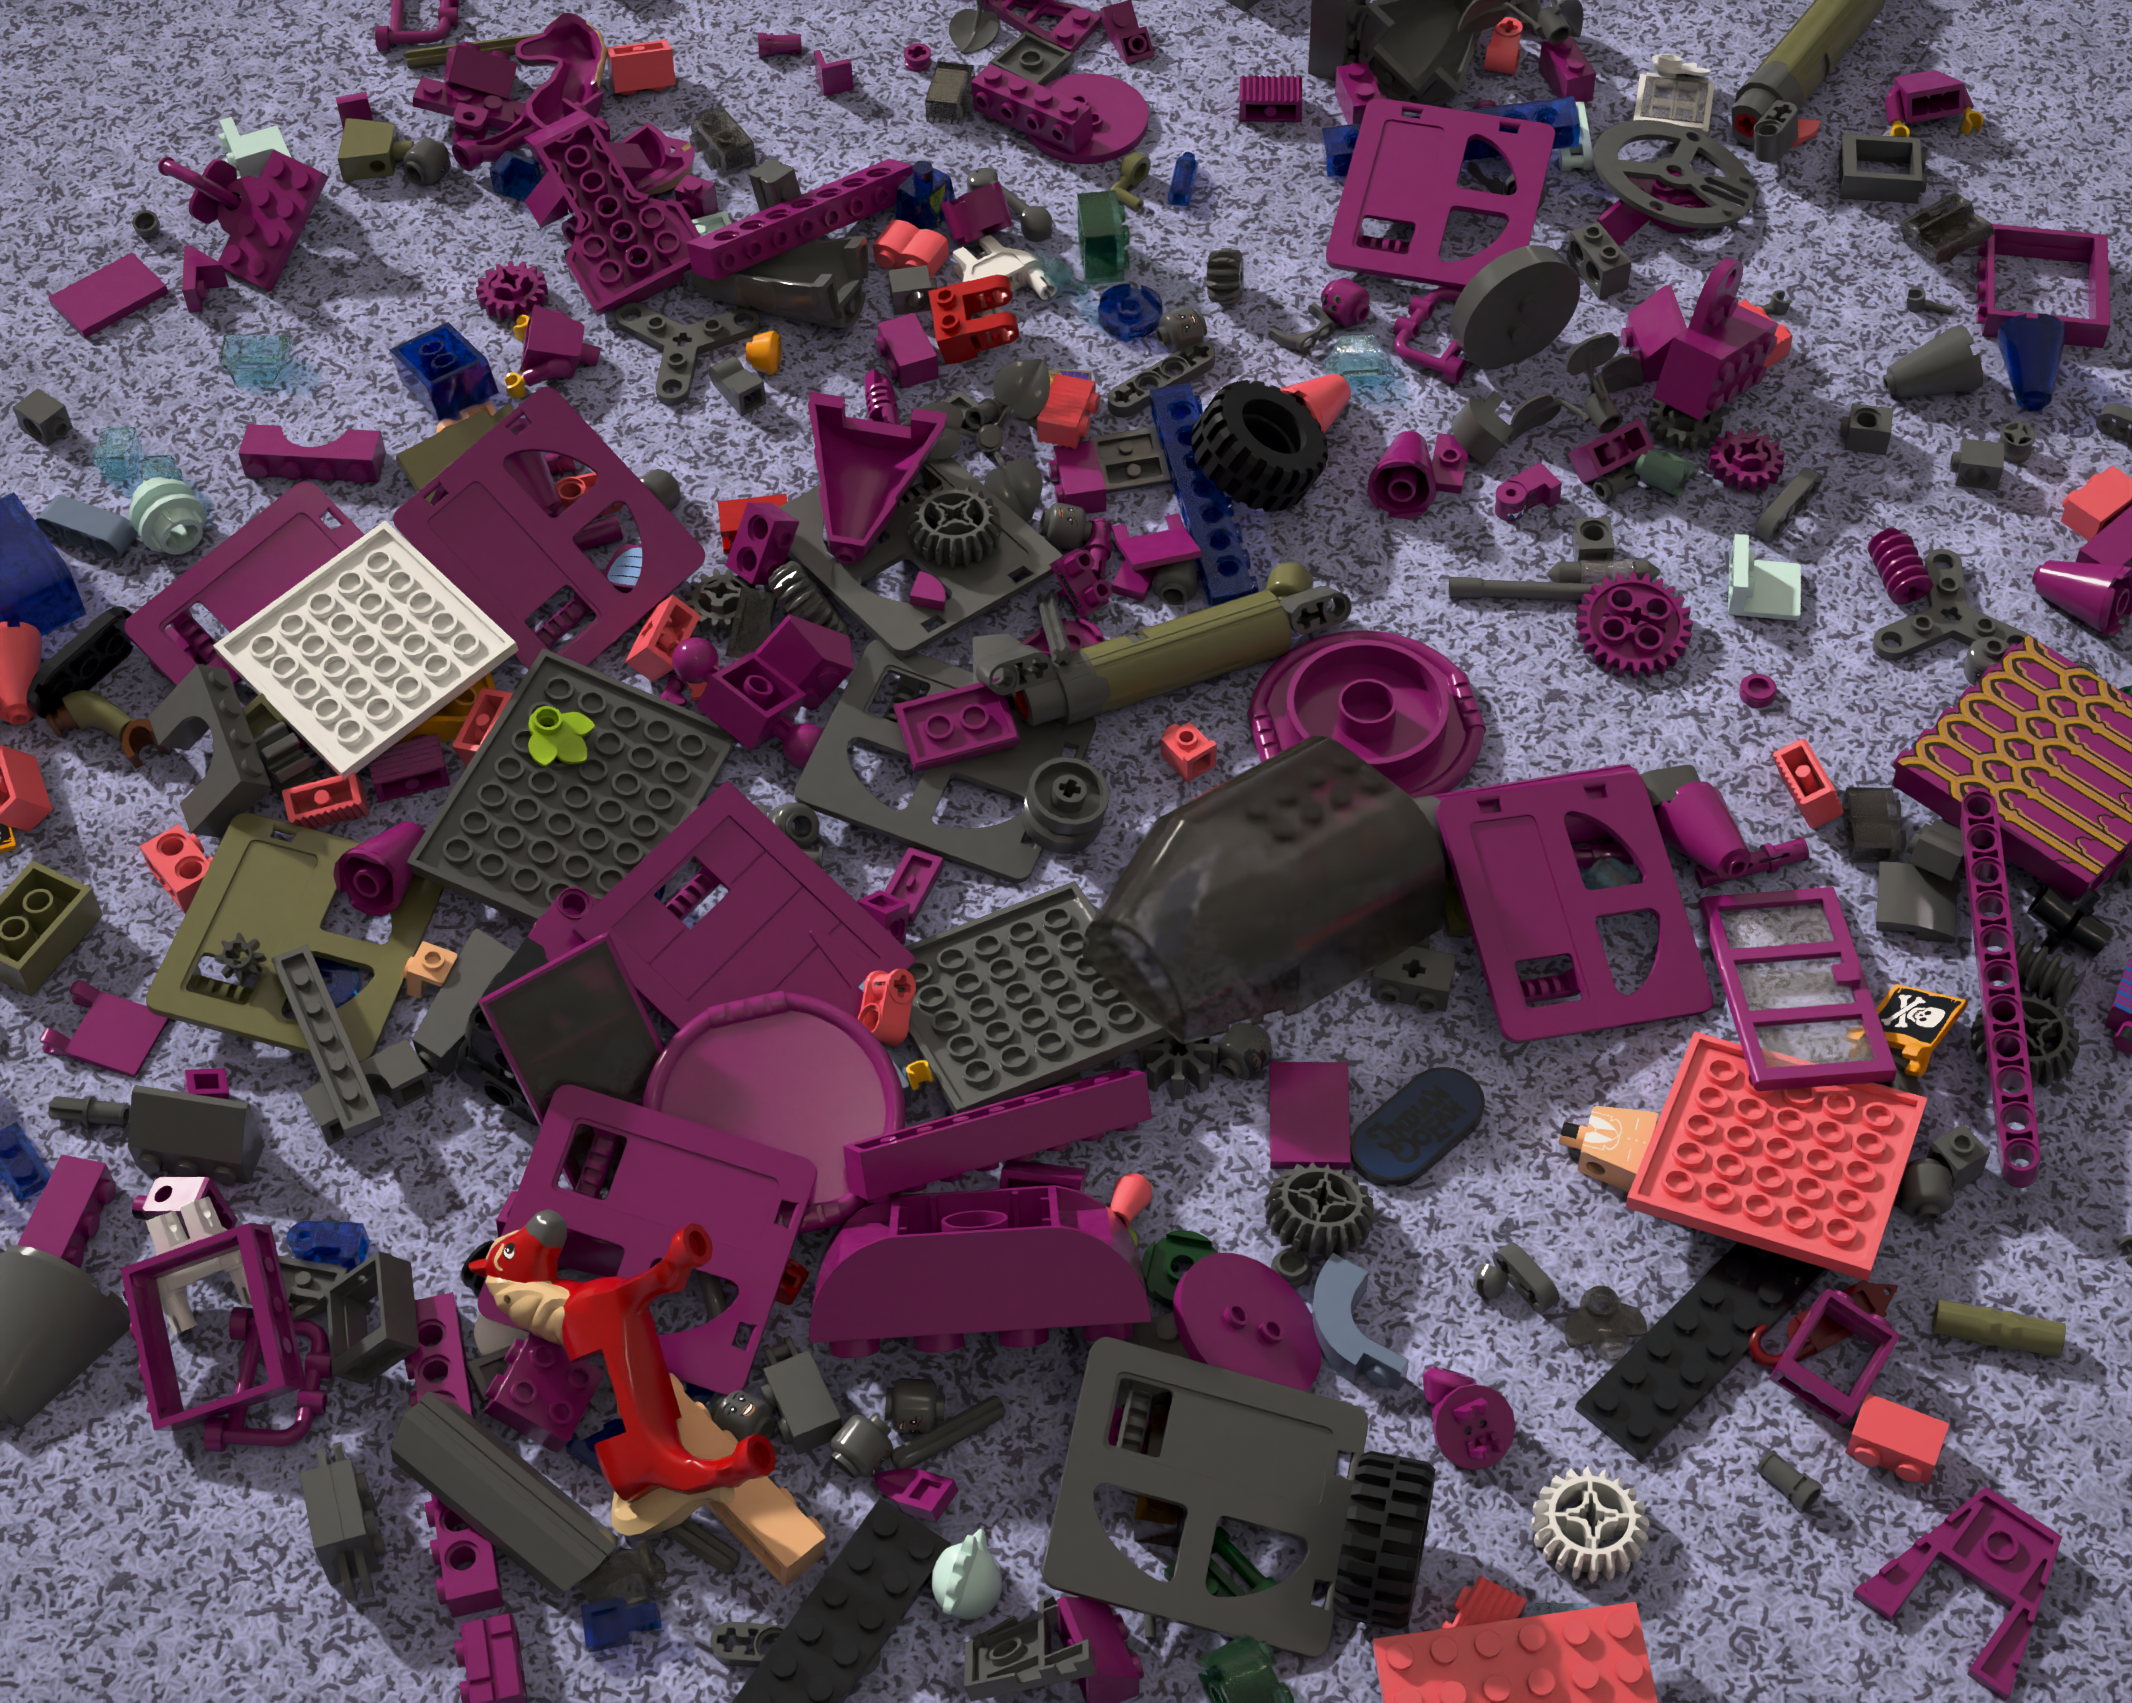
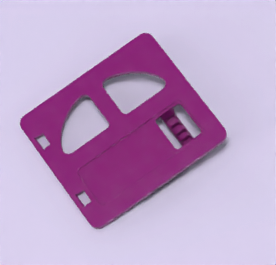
M1374 98L1370 100L1365 108L1326 250V263L1331 268L1463 290L1469 281L1491 261L1509 251L1530 245L1555 140L1554 128L1546 123L1391 99ZM1402 111L1421 114L1420 119L1402 116ZM1500 126L1518 129V134L1499 131ZM1471 140H1481L1491 145L1503 156L1515 179L1516 192L1514 194L1501 195L1463 189L1457 186L1466 147ZM1452 211L1499 217L1508 221V225L1502 234L1490 246L1478 254L1454 262H1444L1439 258L1449 214ZM1371 218L1415 226V231L1411 243L1366 236L1362 228L1363 220Z
M542 387L534 392L395 511L393 517L395 528L516 642L519 651L513 655L527 670L530 669L543 648L551 651L549 648L593 611L596 614V619L559 652H556L560 656L588 667L694 574L705 561L703 547L558 391L551 387ZM525 415L531 424L515 436L507 428L521 416ZM522 452H549L568 457L585 465L597 474L598 481L558 517L551 518L505 470L503 463L506 458ZM442 485L448 494L435 506H432L425 498ZM618 502L625 504L629 509L637 526L642 547L640 576L633 590L628 593L618 591L573 542L577 534L612 504ZM569 586L575 592L574 599L536 632L532 631L526 625V619L563 587Z
M309 481L299 482L128 617L125 622L126 634L150 661L177 686L197 664L165 632V628L170 624L208 664L207 666L227 669L233 686H235L243 679L216 653L213 645L217 642L192 617L189 608L196 603H201L231 633L365 534L314 483ZM327 512L341 524L334 531L321 520ZM294 730L290 732V734L294 733L298 738L300 750L308 745Z
M1624 773L1450 796L1444 798L1436 808V817L1502 1036L1507 1041L1519 1044L1703 1014L1711 1008L1713 994L1645 783L1638 775ZM1602 787L1604 798L1588 800L1585 789ZM1496 802L1498 812L1482 814L1479 804ZM1573 815L1589 820L1613 836L1639 867L1643 875V882L1588 890L1581 878L1564 823V816ZM1644 911L1650 912L1656 917L1658 924V947L1655 961L1644 984L1634 993L1624 995L1615 986L1595 919ZM1566 955L1571 959L1573 967L1564 974L1519 981L1515 967L1517 962ZM1580 992L1582 995V1000L1533 1008L1526 1004L1577 996Z
M566 1084L557 1088L553 1093L501 1236L520 1230L537 1212L547 1209L553 1210L564 1218L567 1230L623 1247L624 1256L617 1276L628 1279L652 1268L657 1260H662L670 1248L672 1236L678 1230L690 1223L701 1225L710 1236L713 1246L712 1257L705 1265L693 1270L734 1282L738 1286V1296L727 1310L708 1323L690 1330L657 1336L669 1373L674 1374L679 1381L728 1396L735 1390L743 1391L748 1381L817 1179V1170L814 1163L806 1157L582 1087ZM580 1125H587L593 1127L595 1136L575 1191H570L559 1187L558 1182L578 1127ZM621 1136L625 1137L627 1144L608 1197L605 1200H599L598 1198ZM783 1201L796 1204L788 1228L776 1224ZM484 1281L478 1298L480 1313L491 1321L530 1333L529 1330L519 1328L510 1320L507 1314L496 1306L494 1297L489 1292ZM741 1323L754 1326L746 1351L733 1346Z

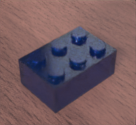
M449 322L389 349L401 383L439 421L455 417L461 410L472 405L482 404L489 397L499 393L487 358Z

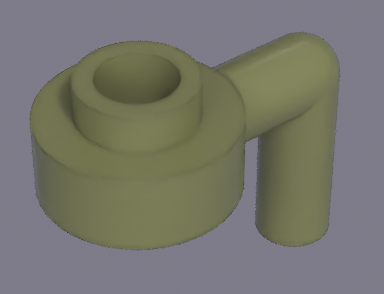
M1139 152L1127 155L1120 164L1121 177L1109 190L1111 197L1135 211L1143 207L1144 201L1126 191V189L1130 185H1138L1147 177L1151 167V161L1148 157Z

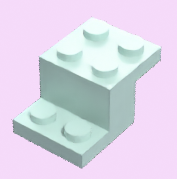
M232 117L219 120L223 133L218 134V139L223 153H227V158L224 160L236 168L237 179L246 176L260 178L273 149L291 157L277 125L240 136Z

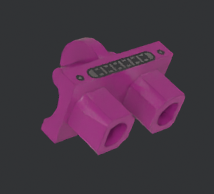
M1078 547L1049 565L1063 587L1062 590L1056 593L1060 599L1067 595L1082 619L1110 602L1108 598L1113 591L1107 581L1097 580L1091 570L1094 567L1095 560L1089 550L1080 551Z

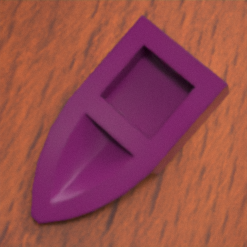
M893 1469L874 1476L880 1491L889 1499L897 1502L903 1513L936 1523L959 1491L954 1479L919 1469Z

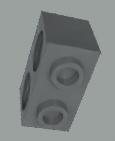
M1595 222L1570 231L1566 259L1598 299L1628 290L1632 262L1599 222Z

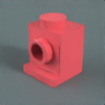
M1191 722L1183 726L1173 724L1164 731L1161 738V756L1187 783L1216 766L1217 744L1213 740L1209 741Z

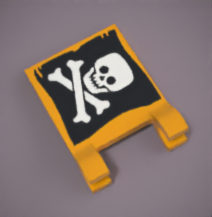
M1898 984L1893 986L1878 1005L1876 1011L1889 1047L1903 1050L1902 1057L1910 1060V1063L1904 1069L1905 1074L1919 1078L1924 1075L1932 1052L1966 1009L1967 1000ZM1863 1026L1859 1030L1849 1031L1845 1037V1044L1853 1046V1049L1847 1055L1848 1060L1853 1061L1866 1055L1865 1059H1867L1871 1048Z

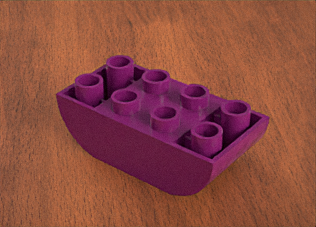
M1052 1185L891 1195V1198L887 1201L870 1203L855 1212L838 1228L826 1246L818 1269L809 1327V1343L829 1342V1352L832 1356L860 1358L879 1352L880 1339L913 1337L914 1348L926 1353H943L960 1349L965 1345L964 1333L998 1331L999 1344L1014 1348L1033 1347L1044 1344L1049 1340V1328L1082 1326L1083 1338L1092 1342H1096L1103 1337L1125 1340L1133 1336V1323L1151 1322V1314L1142 1265L1131 1234L1111 1209L1088 1194L1071 1188Z

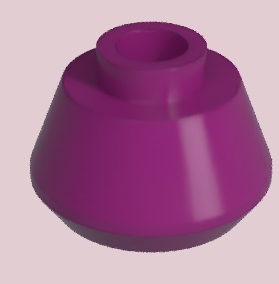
M1434 1366L1428 1368L1422 1375L1424 1399L1432 1403L1430 1407L1432 1411L1437 1403L1441 1402L1447 1394L1457 1387L1477 1384L1476 1380L1472 1377Z

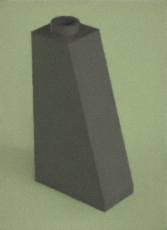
M478 928L471 933L446 981L441 986L412 1038L416 1054L429 1073H433L436 1070L443 1076L448 1077L455 1070L459 1049L466 1039L465 1028L472 1009L477 1004V1000L481 999L492 979L502 971L515 954V951Z

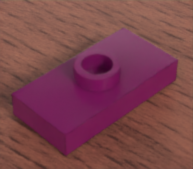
M1437 434L1432 466L1437 483V491L1461 494L1469 454L1459 445L1454 435Z
M1125 559L1111 584L1112 593L1144 602L1152 587L1155 567L1133 571Z

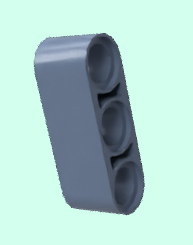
M63 495L55 496L35 520V526L45 537L51 538L54 536V540L77 548L83 546L82 549L105 558L111 556V560L114 561L121 557L138 536V532L134 530L130 520Z

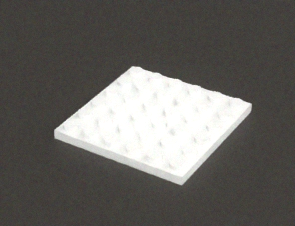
M386 521L376 526L213 645L216 653L258 695L263 693L285 722L344 781H346L345 779L354 772L356 774L519 651L516 642Z

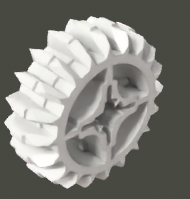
M1589 1466L1583 1470L1582 1476H1578L1571 1468L1566 1473L1565 1480L1555 1475L1551 1480L1550 1487L1544 1486L1541 1489L1540 1500L1534 1502L1532 1513L1535 1517L1532 1518L1531 1529L1533 1532H1536L1534 1538L1536 1547L1544 1548L1542 1555L1544 1561L1557 1558L1555 1567L1557 1573L1562 1572L1568 1566L1572 1568L1571 1575L1575 1581L1580 1577L1581 1571L1588 1572V1579L1592 1584L1597 1580L1598 1572H1602V1575L1610 1581L1614 1578L1615 1569L1625 1574L1629 1570L1630 1562L1636 1563L1639 1561L1642 1553L1640 1549L1646 1547L1648 1540L1645 1532L1648 1531L1649 1520L1644 1516L1646 1510L1644 1502L1635 1501L1637 1496L1635 1488L1623 1490L1624 1481L1622 1476L1612 1482L1608 1480L1606 1469L1597 1477L1592 1476ZM1582 1500L1581 1505L1577 1508H1566V1512H1558L1568 1503ZM1587 1512L1589 1513V1522H1592V1527L1594 1528L1593 1536L1591 1535V1526H1589L1586 1520ZM1614 1535L1623 1536L1615 1544L1598 1549L1599 1543L1603 1540L1614 1539ZM1569 1539L1575 1540L1576 1542H1578V1543L1580 1544V1546L1577 1545V1544H1575V1543H1573V1542L1570 1541Z

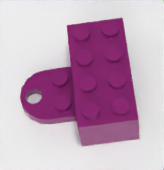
M1730 257L1723 258L1710 273L1698 298L1689 327L1672 339L1653 394V398L1698 420H1702L1712 412L1716 413L1721 406L1731 403L1738 395L1745 394L1755 384L1758 385L1764 378L1767 367L1764 366L1766 357L1771 354L1777 343L1778 338L1774 335L1778 323L1738 305L1739 299L1736 298L1743 276V265L1741 262Z

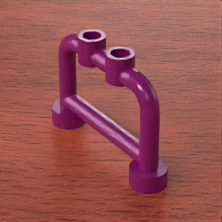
M392 0L390 29L389 26L375 27L377 51H390L391 44L433 43L444 39L449 34L451 26H458L457 7H459V0H440V8H438L439 26L430 31H402L404 0Z
M1439 287L1432 290L1425 298L1418 296L1412 298L1408 309V314L1412 316L1410 318L1399 316L1395 322L1393 334L1396 335L1394 348L1400 358L1442 373L1443 381L1458 385L1466 370V360L1458 358L1462 350L1454 340L1441 358L1407 346V343L1410 340L1413 341L1418 335L1424 320L1428 321L1435 305L1439 301L1451 300L1456 302L1463 291L1455 288Z
M233 1307L230 1315V1339L246 1341L234 1394L253 1388L261 1352L254 1312L249 1307ZM306 1319L293 1322L295 1335L306 1336L311 1340V1349L305 1359L307 1387L299 1390L297 1416L294 1424L282 1430L244 1428L248 1407L229 1413L228 1419L209 1417L204 1430L205 1451L224 1452L227 1444L289 1446L300 1441L308 1433L314 1415H325L328 1395L326 1390L319 1389L321 1379L332 1378L333 1375L331 1354L327 1353L328 1337L321 1326L314 1321Z

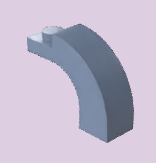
M1332 1253L1319 1273L1313 1298V1326L1321 1347V1354L1339 1375L1352 1384L1356 1382L1361 1372H1363L1375 1385L1384 1388L1389 1386L1399 1391L1407 1379L1409 1360L1366 1337L1358 1329L1352 1318V1312L1367 1291L1368 1271Z

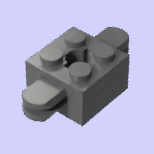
M338 1442L333 1444L336 1463L331 1464L325 1446L317 1448L316 1453L319 1467L300 1472L314 1550L329 1584L334 1585L342 1582L347 1602L352 1603L358 1601L354 1581L358 1577L365 1598L375 1596L371 1574L381 1571L379 1556L386 1554L381 1530L377 1529L375 1517H378V1510L373 1492L369 1490L365 1472L357 1474L351 1458H347L343 1443Z

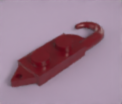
M1862 1280L1841 1292L1852 1297L1856 1302L1855 1306L1869 1315L1876 1314L1885 1318L1887 1316L1885 1310L1898 1286L1868 1283L1866 1280ZM1884 1290H1887L1889 1292V1295H1886L1884 1293ZM1811 1308L1797 1314L1788 1323L1787 1334L1789 1342H1791ZM1823 1314L1795 1361L1799 1363L1854 1335V1333ZM1762 1324L1754 1330L1750 1337V1351L1752 1357L1759 1365L1768 1370H1774L1784 1352L1778 1355H1769L1762 1349L1761 1338L1768 1330V1327Z

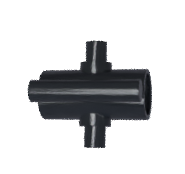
M2044 882L2037 890V897L2027 911V914L2048 928L2046 931L2048 936L2040 944V947L2047 946L2049 948L2048 954L2050 955L2060 945L2065 946L2068 942L2092 959L2106 946L2114 932L2111 927L2092 915L2094 913L2093 907L2101 899V896L2091 888L2081 898L2076 897L2074 900H2071L2052 885Z

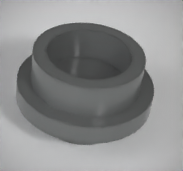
M1286 1248L1274 1257L1271 1269L1284 1278L1293 1288H1297L1309 1281L1312 1274V1263L1303 1251L1294 1254L1293 1248Z

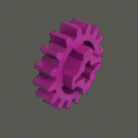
M509 261L508 266L502 267V265L496 264V271L486 270V278H478L479 286L476 287L477 299L480 309H486L487 316L489 317L497 313L498 320L502 321L505 316H510L511 321H515L517 315L528 316V311H532L534 304H546L545 296L548 295L547 283L544 273H538L535 265L527 269L526 262H521L519 266H514L513 261Z
M1739 428L1737 435L1726 431L1724 439L1721 437L1715 439L1714 446L1710 448L1708 468L1714 471L1713 478L1715 480L1724 479L1723 486L1725 488L1733 484L1736 485V492H1740L1743 487H1747L1750 493H1754L1757 486L1765 491L1768 489L1769 483L1776 484L1779 475H1782L1785 453L1778 450L1780 445L1778 441L1769 442V434L1759 437L1757 436L1756 429H1753L1750 434H1745V431Z

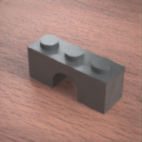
M407 1038L397 1044L385 1047L379 1053L360 1062L373 1095L383 1094L390 1097L398 1109L434 1091L427 1069ZM323 1081L313 1084L309 1089L300 1093L307 1114L327 1146L346 1137Z

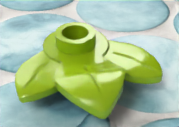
M551 706L540 707L530 716L528 727L532 736L528 742V749L535 762L543 767H547L556 758L567 764H580L587 760V747L582 737L595 729V724L588 717L578 712L561 714L558 709Z

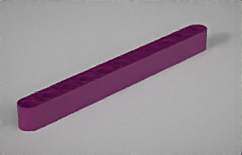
M1974 790L1967 793L1962 799L1960 828L2002 1177L2007 1184L2017 1188H2024L2033 1184L2038 1177L2041 1153L1996 799L1991 793L1985 790ZM1980 812V813H1983V814H1985V815H1984V816H1975V815H1973L1972 813ZM1985 845L1990 848L1983 850L1976 848V846ZM1987 878L1993 880L1994 882L1983 883L1979 880ZM1986 912H1994L1998 914V916L1987 917L1983 914ZM1991 946H1998L2003 950L1994 952L1988 950L1987 948ZM1998 980L2005 982L2007 985L1999 987L1991 984V982ZM2003 1015L2010 1017L2012 1020L2001 1022L1996 1020L1995 1017ZM2011 1051L2016 1056L2010 1058L2003 1057L1999 1052ZM2013 1086L2018 1088L2020 1092L2012 1094L2004 1091L2003 1088ZM2016 1122L2024 1125L2025 1128L2013 1130L2007 1125ZM2015 1159H2024L2028 1161L2030 1165L2026 1167H2017L2011 1161Z

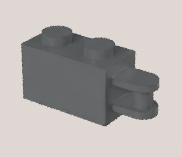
M787 1336L783 1338L784 1342L771 1348L769 1344L762 1346L768 1367L763 1368L766 1385L761 1386L760 1391L763 1400L768 1402L772 1409L776 1408L780 1419L776 1421V1427L783 1444L791 1442L796 1454L800 1455L829 1443L843 1426L841 1416L810 1350L798 1354L791 1337Z

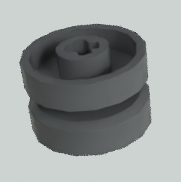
M1055 758L1047 760L1037 767L1030 778L1027 795L1022 807V824L1027 835L1038 846L1057 853L1069 854L1081 851L1093 843L1101 830L1104 815L1109 804V786L1104 776L1093 765L1077 758Z

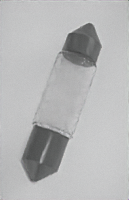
M1585 559L1574 562H1557L1547 572V576L1553 582L1593 584L1595 582H1602L1605 576L1612 582H1615L1618 572L1627 580L1630 577L1631 571H1635L1637 580H1642L1644 575L1649 573L1651 582L1660 575L1661 571L1648 560Z

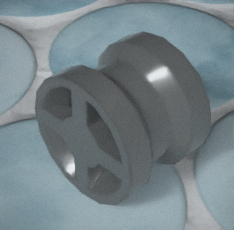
M2017 421L2009 422L2003 426L1998 443H2004V461L2018 464L2029 459L2031 447L2036 438V433L2031 426Z

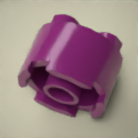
M1000 181L940 204L953 241H957L958 246L983 237V230L989 235L1013 225L1011 220L1013 216Z

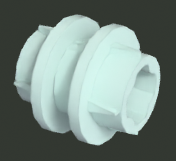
M162 477L144 480L137 487L133 494L128 515L132 527L140 534L142 542L152 551L173 555L192 551L198 545L203 535V528L205 527L207 517L204 506L195 498L194 492L186 483Z

